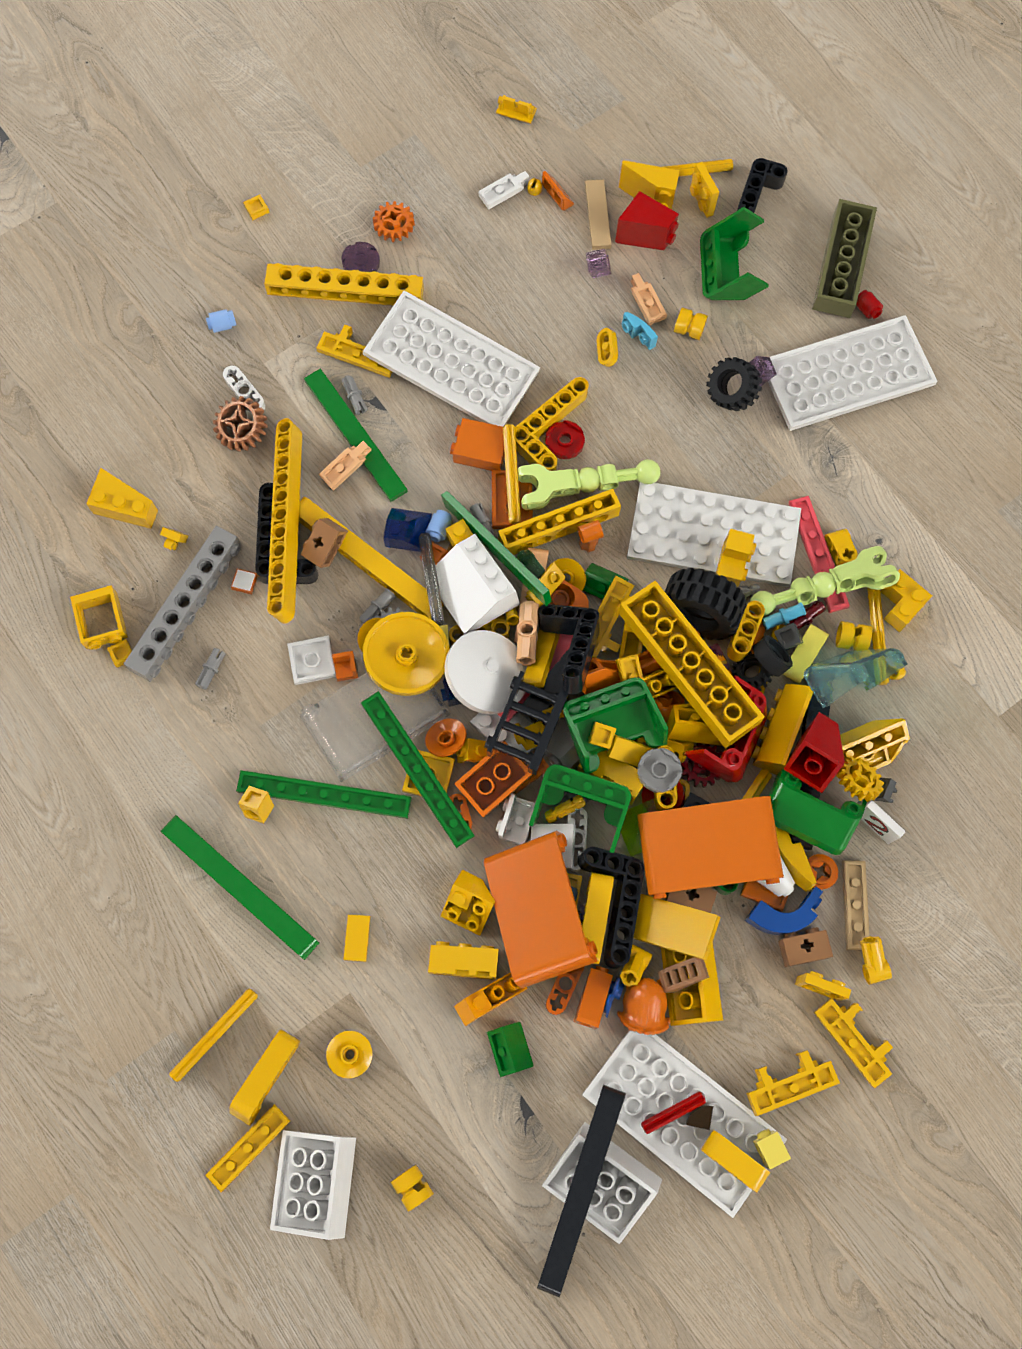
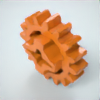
M394 201L393 205L386 202V207L380 205V211L375 210V217H373L374 230L377 231L379 237L383 235L385 241L388 238H391L392 242L395 241V238L402 241V236L408 238V232H413V226H415L414 214L410 212L409 206L404 208L402 202L397 205L396 201Z

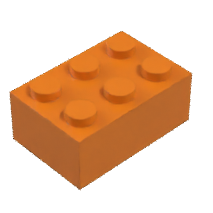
M494 749L491 757L485 756L454 784L482 817H486L534 774L528 772V767L522 760Z

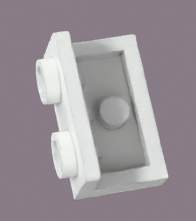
M511 794L510 799L506 798L503 805V811H505L503 820L499 819L496 827V832H499V839L518 845L526 842L531 827L529 822L535 806L534 802L517 798L515 794Z

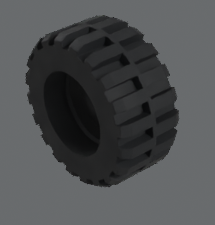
M694 568L681 569L675 572L665 589V593L688 622L700 633V637L707 638L708 640H723L735 634L747 605L745 595L740 588L736 587L734 582L728 581L726 577L719 576L715 572H708L700 568L697 570Z

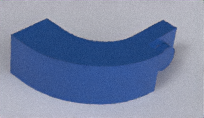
M818 887L812 888L799 907L790 913L776 911L760 900L756 903L745 921L756 929L768 934L784 935L796 932L811 924L818 916L811 909L815 910L822 901L820 896L823 891Z

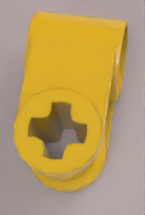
M844 528L825 535V541L836 566L857 558V550L847 529Z

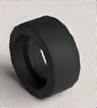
M767 635L753 646L755 657L772 675L779 677L793 666L788 652L773 637Z

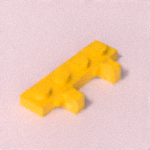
M344 324L340 334L336 333L333 335L325 331L323 332L316 347L317 352L385 377H391L392 371L363 355V350L366 346L350 340L353 334L351 326Z
M618 576L614 577L597 609L599 612V635L592 658H597L600 650L605 652L607 648L618 652L621 646L610 640L612 635L610 631L619 616L620 604L630 598L629 595L635 585Z
M830 998L813 1013L869 1084L876 1088L892 1075L891 1071L884 1064L887 1061L884 1055L893 1049L892 1045L888 1040H884L883 1044L878 1047H874L873 1044L869 1045L854 1026L853 1018L858 1012L863 1011L859 1004L853 1003L846 1009L844 1005L839 1007Z
M808 1050L795 1054L800 1059L799 1065L801 1068L797 1069L798 1073L779 1081L776 1078L772 1079L767 1074V1066L756 1069L755 1073L759 1081L755 1083L757 1089L746 1093L754 1115H762L840 1084L832 1062L827 1061L818 1065L816 1060L812 1061Z

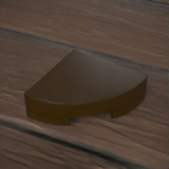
M706 1105L695 1109L688 1116L686 1125L710 1130L714 1106Z

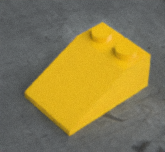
M623 160L619 188L633 198L640 191L672 209L680 170Z

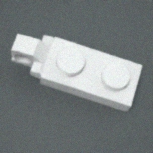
M526 171L517 176L515 174H508L479 190L478 196L489 210L521 192L524 186L528 184L529 175Z

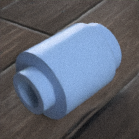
M227 309L208 313L209 317L206 318L209 330L213 329L214 333L237 326L233 310L227 311Z
M437 510L433 514L426 530L429 539L435 542L445 540V528L451 526L452 523L450 513L444 510Z

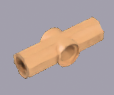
M525 601L520 604L516 661L523 666H531L536 661L539 604L533 601Z

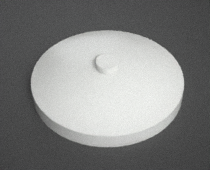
M477 630L464 634L451 646L445 659L444 668L450 690L463 705L479 713L498 714L504 711L513 689L510 688L513 677H518L520 671L525 672L527 666L517 663V647L509 639L492 631ZM518 691L515 702L521 700L525 693L524 691Z

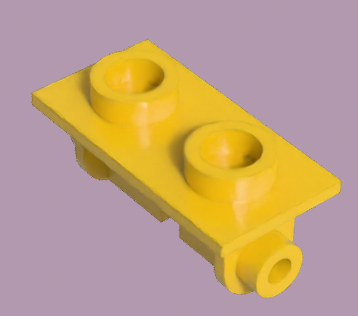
M503 95V97L499 96L498 98L499 106L496 114L531 124L537 108L532 103L515 102V99Z
M552 563L539 580L549 589L550 595H552L566 576L555 563ZM530 590L526 592L525 598L528 601L538 603L539 607L543 605Z

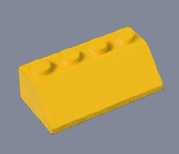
M785 684L782 689L778 688L774 700L777 701L774 708H770L767 715L769 723L767 727H763L759 737L762 741L760 746H755L751 756L754 758L753 766L763 770L767 769L770 773L777 775L786 765L815 687Z
M713 942L707 960L704 961L709 978L675 993H667L671 1026L723 1021ZM661 947L663 969L694 958ZM693 964L695 974L698 976L696 966Z

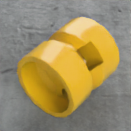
M682 307L674 327V332L685 335L688 332L689 337L700 341L708 315L702 313L693 315L692 310Z
M841 621L836 633V647L842 649L853 647L854 651L867 652L872 638V626L863 624L855 626L854 623Z
M416 1164L390 1182L396 1193L403 1195L401 1201L408 1212L434 1194L429 1184L422 1181L423 1174Z

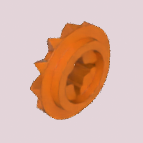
M816 854L809 857L808 862L817 882L814 887L823 890L833 886L838 878V867L834 860L824 854ZM824 864L823 873L826 876L822 875L816 879L817 872L813 868L818 869Z

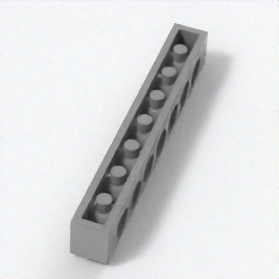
M215 526L124 662L128 670L149 682L159 674L160 666L164 660L171 656L172 648L176 642L183 638L187 625L192 624L196 616L195 613L199 607L204 606L209 592L216 588L220 575L227 571L230 560L239 553L241 544L237 536ZM224 550L221 555H215L217 551ZM212 567L210 572H204L205 568ZM201 584L200 588L192 589L194 585ZM184 601H190L186 607H181ZM173 618H178L175 624H169ZM166 635V639L163 642H158L159 637ZM155 653L152 659L146 660L148 654Z

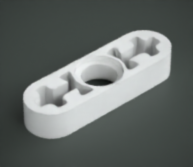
M236 366L226 367L223 371L224 380L238 399L240 396H243L245 400L253 398L255 402L259 403V408L265 410L262 396L241 370ZM230 374L236 375L237 383L229 376ZM243 386L250 388L246 394H240L239 389Z
M576 808L575 812L568 815L567 824L575 825V819L571 818V816H574L576 812H580V816L584 818L580 819L579 828L575 830V833L580 834L583 838L581 844L575 845V850L582 848L583 852L586 850L588 815L585 809ZM581 851L577 852V858L582 853ZM577 864V866H574V869L569 870L579 871L581 868Z

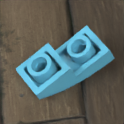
M625 312L622 320V328L625 333H629L631 338L639 335L641 343L646 345L649 350L656 347L658 336L650 326L639 317Z

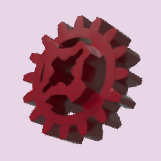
M697 743L696 746H693V750L706 749L719 758L723 753L716 752L717 745L711 748L709 747L710 744L702 745V743ZM687 756L682 761L683 763H681V767L684 770L681 777L687 776L686 782L688 783L691 780L694 781V787L701 783L702 787L705 788L707 782L713 786L715 784L714 779L718 781L721 779L706 768L699 767L698 763ZM688 762L691 763V766H692V770H691V771H690V769H689V767H688ZM698 775H706L707 777L702 778L698 777Z

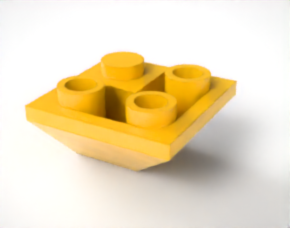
M462 870L451 888L440 917L480 936L495 900L481 878Z

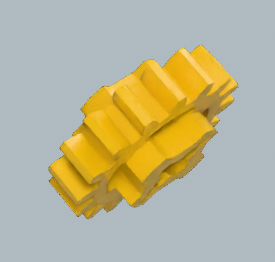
M851 757L850 760L845 759L844 765L838 771L839 773L836 777L841 779L838 783L844 785L845 792H851L852 798L856 795L859 801L863 799L867 802L871 799L875 800L884 790L882 788L884 782L879 780L882 776L876 773V768L869 767V762L864 764L861 758L856 761L854 757Z

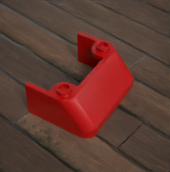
M733 676V678L765 716L762 722L731 744L730 748L722 753L721 758L706 749L686 751L684 754L729 783L738 782L742 779L767 720L766 697L762 692L738 676Z

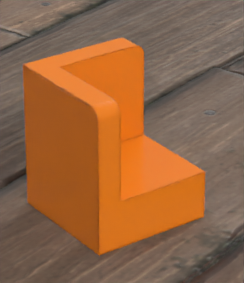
M353 651L332 654L337 681L358 678Z

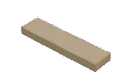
M604 179L585 181V192L592 250L611 249Z
M843 860L842 879L846 950L862 951L860 941L870 936L866 862Z

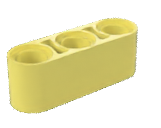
M810 624L802 637L803 643L798 645L791 655L793 666L782 675L800 684L829 634Z

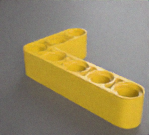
M574 378L515 427L516 451L530 465L540 464L544 466V464L548 463L552 467H545L547 470H557L556 456L539 438L547 432L553 423L562 420L585 401L589 387L588 381L585 378ZM566 400L568 403H562L561 401ZM552 412L554 415H547L546 413ZM537 424L539 427L534 428L531 425ZM522 436L525 439L518 440L517 437ZM537 450L538 453L533 454L530 451Z

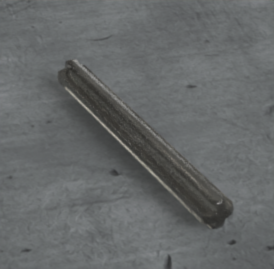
M421 533L419 535V544L431 619L439 626H442L444 624V615L431 537L429 533Z

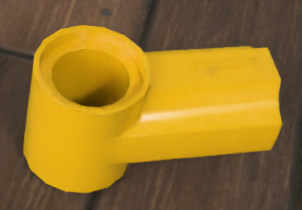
M878 936L863 938L860 944L865 963L862 965V971L866 982L870 985L891 979L892 972L884 956L881 938Z
M632 944L629 962L624 965L620 974L622 983L629 987L632 985L637 986L651 960L652 954Z

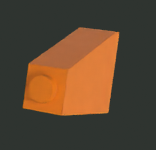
M596 966L595 969L591 968L589 970L574 1018L575 1023L592 1029L599 1028L613 975L608 974V969Z

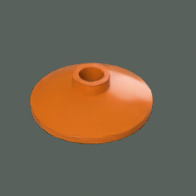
M452 718L443 719L436 722L428 730L425 744L431 754L437 757H447L455 754L462 748L466 741L467 732L460 721Z

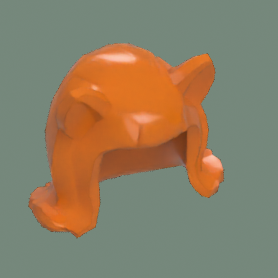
M641 978L637 986L632 985L629 987L626 985L627 990L623 997V1011H617V1016L620 1018L621 1023L630 1031L639 1034L655 1035L665 1032L669 1028L671 1019L670 1017H665L667 997L660 979L654 981L651 978Z

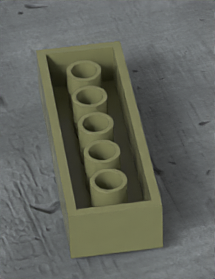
M839 199L831 223L812 310L846 318L851 317L858 299L877 207Z

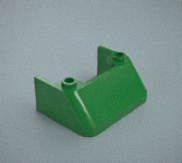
M745 207L706 229L701 235L703 296L709 300H746L769 287L767 282L749 272L742 276L739 274L738 251L747 246L749 231L764 223L762 217Z
M783 767L776 775L768 795L771 796L775 826L830 854H842L864 814L867 801L865 799L857 803L846 801L838 809L801 791L802 781L785 771Z
M560 764L549 766L545 771L529 826L533 827L537 823L543 803L557 805L563 799L565 791L581 795L584 798L606 804L604 819L608 824L617 827L610 852L614 853L631 801V791L625 785Z

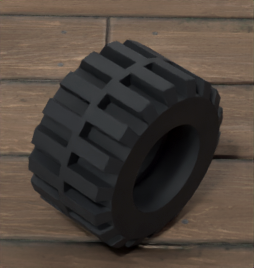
M730 357L725 358V362L720 360L717 362V367H712L713 373L708 374L710 381L706 382V386L710 387L707 390L708 395H711L710 399L716 402V405L731 411L748 409L747 405L752 406L754 404L753 400H758L759 395H757L758 391H762V387L759 386L762 383V378L758 377L761 375L760 372L756 370L754 365L737 357H733V359ZM740 374L742 378L740 389L735 394L729 395L727 391L729 380L734 375Z

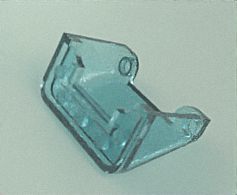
M895 648L848 651L811 665L804 671V677L822 708H825L861 683L866 685L864 687L866 691L874 688L908 665V663L904 659L903 653Z

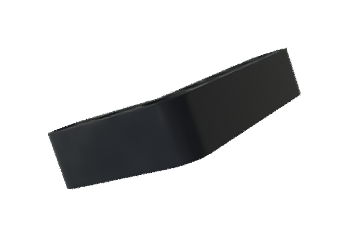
M269 482L264 483L259 489L255 570L260 581L264 584H268L269 573L263 575L262 572L265 569H269L270 554L263 555L266 550H270L271 534L268 536L264 535L265 532L271 531V516H265L266 513L272 512V497H266L267 494L273 493V483ZM297 559L296 584H312L316 582L319 576L316 565L308 559ZM307 569L313 570L310 574H303Z
M555 604L542 605L538 609L540 630L548 633L573 635L563 667V690L568 694H578L584 687L598 639L599 612L592 608Z
M589 847L578 856L579 867L587 872L613 876L614 879H617L604 952L605 964L611 969H616L627 964L630 959L645 868L643 862L637 858L616 852L611 853L609 850L598 847ZM586 855H591L594 863H590ZM608 860L614 863V869L608 866ZM628 866L634 868L635 875L629 872ZM625 887L631 890V896L626 894ZM621 908L627 911V918L622 915ZM618 930L623 932L624 940L618 937ZM614 952L620 955V962L614 959Z

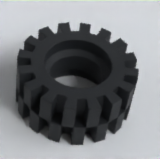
M751 651L743 660L732 665L734 669L732 670L733 676H738L759 691H761V686H764V688L768 686L766 682L771 683L772 681L770 676L773 677V675L759 663ZM753 665L759 666L760 672L757 676L752 678L745 676V671Z

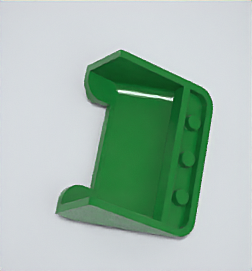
M631 678L566 702L563 707V713L585 773L595 772L600 765L597 754L608 750L588 743L594 722L616 728L615 735L632 741L643 737L646 744L652 748L667 745L668 726L645 681L641 678Z

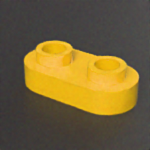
M609 328L602 329L597 336L598 361L606 367L613 366L618 359L617 336Z

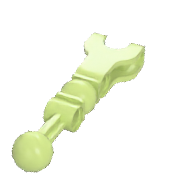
M650 459L641 461L636 468L616 470L613 464L597 466V469L585 467L579 472L578 469L549 471L540 464L525 465L517 469L518 481L521 483H532L537 489L523 496L521 505L525 510L543 509L552 498L579 494L580 490L585 493H591L597 488L599 491L615 489L619 486L618 482L638 480L644 484H653L661 475L658 463Z
M875 546L862 550L855 560L829 569V573L818 572L812 578L806 576V578L795 579L791 583L790 590L774 595L767 591H758L751 597L750 602L754 600L761 602L765 608L763 617H767L774 612L776 605L797 599L798 603L801 602L803 605H807L812 601H817V597H829L834 591L836 594H840V592H849L863 587L875 590L884 589L896 584L900 578V573L893 565L882 566L886 562L887 553L883 547Z

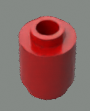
M863 290L858 294L856 306L867 319H876L882 314L883 304L872 292Z

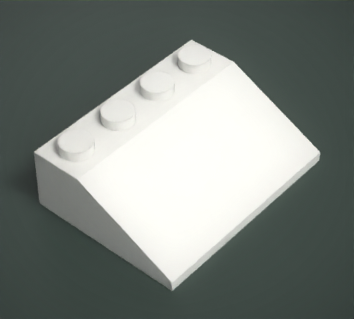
M476 534L456 544L426 575L427 580L464 634L477 630L520 605L516 590Z
M586 1122L576 1133L542 1185V1187L564 1203L590 1127ZM611 1141L585 1219L620 1244L658 1194L662 1178Z
M283 1130L270 1230L326 1240L345 1238L356 1137Z

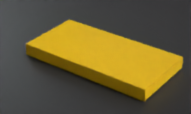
M641 894L633 939L706 961L721 917L716 914L662 899H653L651 896Z

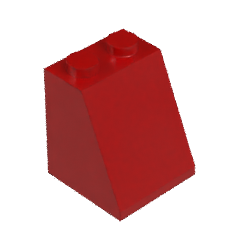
M639 191L618 218L615 242L664 251L667 245H672L676 238L675 231L679 225L677 222L679 213Z
M818 712L799 739L784 767L785 771L823 793L845 763L838 723Z

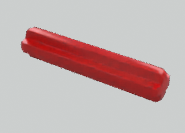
M697 1092L646 1119L641 1123L644 1132L650 1134L706 1103L705 1097L701 1092Z

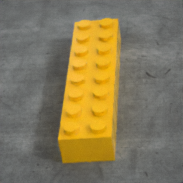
M656 580L620 604V616L725 749L762 722L765 716Z

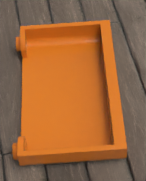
M771 796L637 815L648 895H653V899L667 898L666 893L759 880H766V884L780 883L779 878H784Z
M559 831L551 832L484 858V867L491 895L495 900L494 907L511 975L515 984L521 988L597 962V947L594 941H590L584 936L562 852H565V847L567 846V840L565 835Z

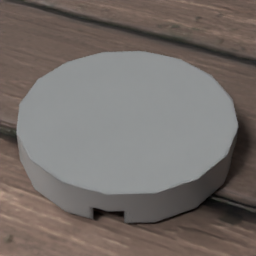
M665 748L651 749L641 757L638 763L637 774L645 788L653 792L663 793L671 790L678 784L682 776V767L679 758L672 751Z

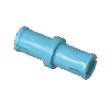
M800 602L787 609L781 608L779 612L770 616L763 617L762 622L765 629L769 630L783 623L786 625L790 620L806 615V611Z

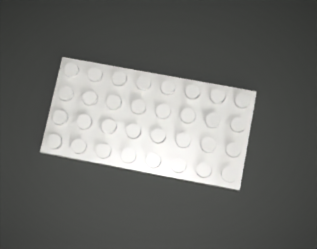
M406 291L402 292L363 350L364 356L476 420L502 427L509 421L541 368Z
M906 315L762 359L760 362L789 431L934 386L938 382Z
M640 482L627 559L682 569L694 568L697 570L700 568L708 572H715L716 574L723 542L729 530L734 529L755 535L753 542L757 543L754 555L751 556L750 562H746L745 569H748L746 580L790 587L801 508L659 483L644 484Z
M629 1030L583 1092L582 1096L596 1106L603 1084L625 1092L626 1095L617 1124L733 1218L752 1189L700 1149L712 1131L715 1130L765 1168L753 1140L757 1139L756 1134L763 1130L769 1129L770 1132L776 1130L759 1116H755L749 1108L656 1034L645 1035ZM697 1092H701L705 1097L706 1103L702 1106H714L710 1130L686 1125L688 1116L694 1110L650 1134H646L641 1126V1123L646 1119ZM779 1133L783 1143H785L787 1139Z

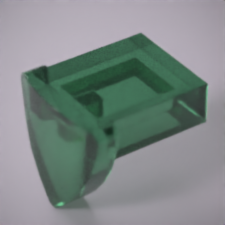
M522 550L516 558L536 578L539 579L545 573V569L535 558L532 551Z

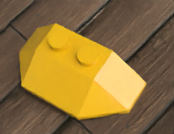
M903 718L873 720L840 734L844 761L845 759L850 760L851 757H854L856 761L861 758L864 764L869 762V767L876 768V770L892 763L902 750L904 744L910 739L906 721Z

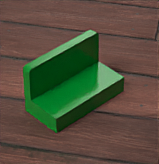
M591 563L585 571L586 584L583 591L603 599L615 576L627 582L629 579Z
M521 1022L487 1032L500 1077L534 1066Z

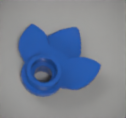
M617 977L615 981L611 980L608 991L610 995L605 1002L603 1012L606 1013V1018H608L614 998L619 1000L624 988V984Z

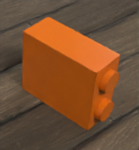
M462 418L461 425H457L455 431L456 443L453 442L451 445L450 454L453 455V462L489 471L501 470L505 457L503 427Z

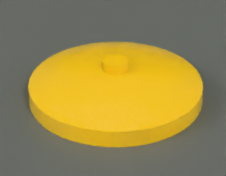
M399 612L382 618L370 629L363 646V660L368 675L380 688L392 694L412 696L430 690L443 678L445 674V659L450 648L445 633L433 620L414 612Z

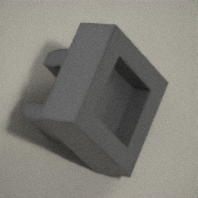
M795 623L774 631L778 642L786 651L803 643Z
M880 778L879 780L884 782L882 786L884 790L873 801L893 803L891 795L892 793H897L895 788L897 782L891 778Z

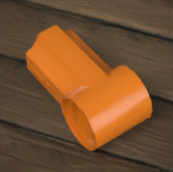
M595 520L577 527L581 550H586L587 552L594 551L598 540L604 537L600 522Z

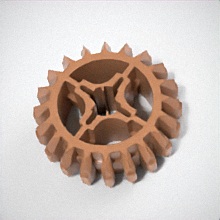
M240 396L238 400L232 397L231 403L225 400L226 406H219L221 412H216L215 416L218 419L213 420V424L217 425L213 428L214 432L218 433L216 438L221 440V444L228 446L230 450L235 448L236 451L241 452L243 448L245 451H248L249 445L256 448L255 441L262 442L261 438H259L260 435H266L262 429L268 427L264 423L267 420V417L263 415L264 409L259 408V404L253 402L251 398L245 400L243 396ZM246 410L252 412L254 421L247 419ZM227 427L233 429L235 438L229 436Z

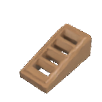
M698 958L688 959L658 972L665 993H675L709 978L704 960ZM693 964L696 966L698 976L695 974Z

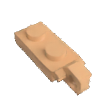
M639 273L632 275V295L647 324L652 325L665 320L667 313L651 283L643 282Z
M364 441L357 447L346 448L319 476L334 491L363 464L371 448Z

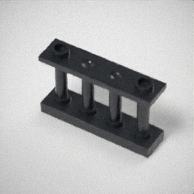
M520 671L518 677H513L510 688L513 689L494 735L488 736L484 748H487V756L491 757L495 749L525 761L526 765H529L528 772L536 775L569 694L562 687L559 693L555 692L553 694L523 682L525 672ZM522 690L551 702V705L554 706L552 712L545 714L515 702L518 691ZM512 709L542 721V724L546 725L543 733L538 732L537 734L507 722L510 710ZM502 729L533 741L537 745L535 753L530 752L529 754L499 742L498 739Z

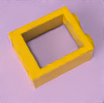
M112 585L70 597L80 642L86 649H99L104 644H116L122 641V639L128 638L118 594ZM112 602L118 629L89 637L83 610Z

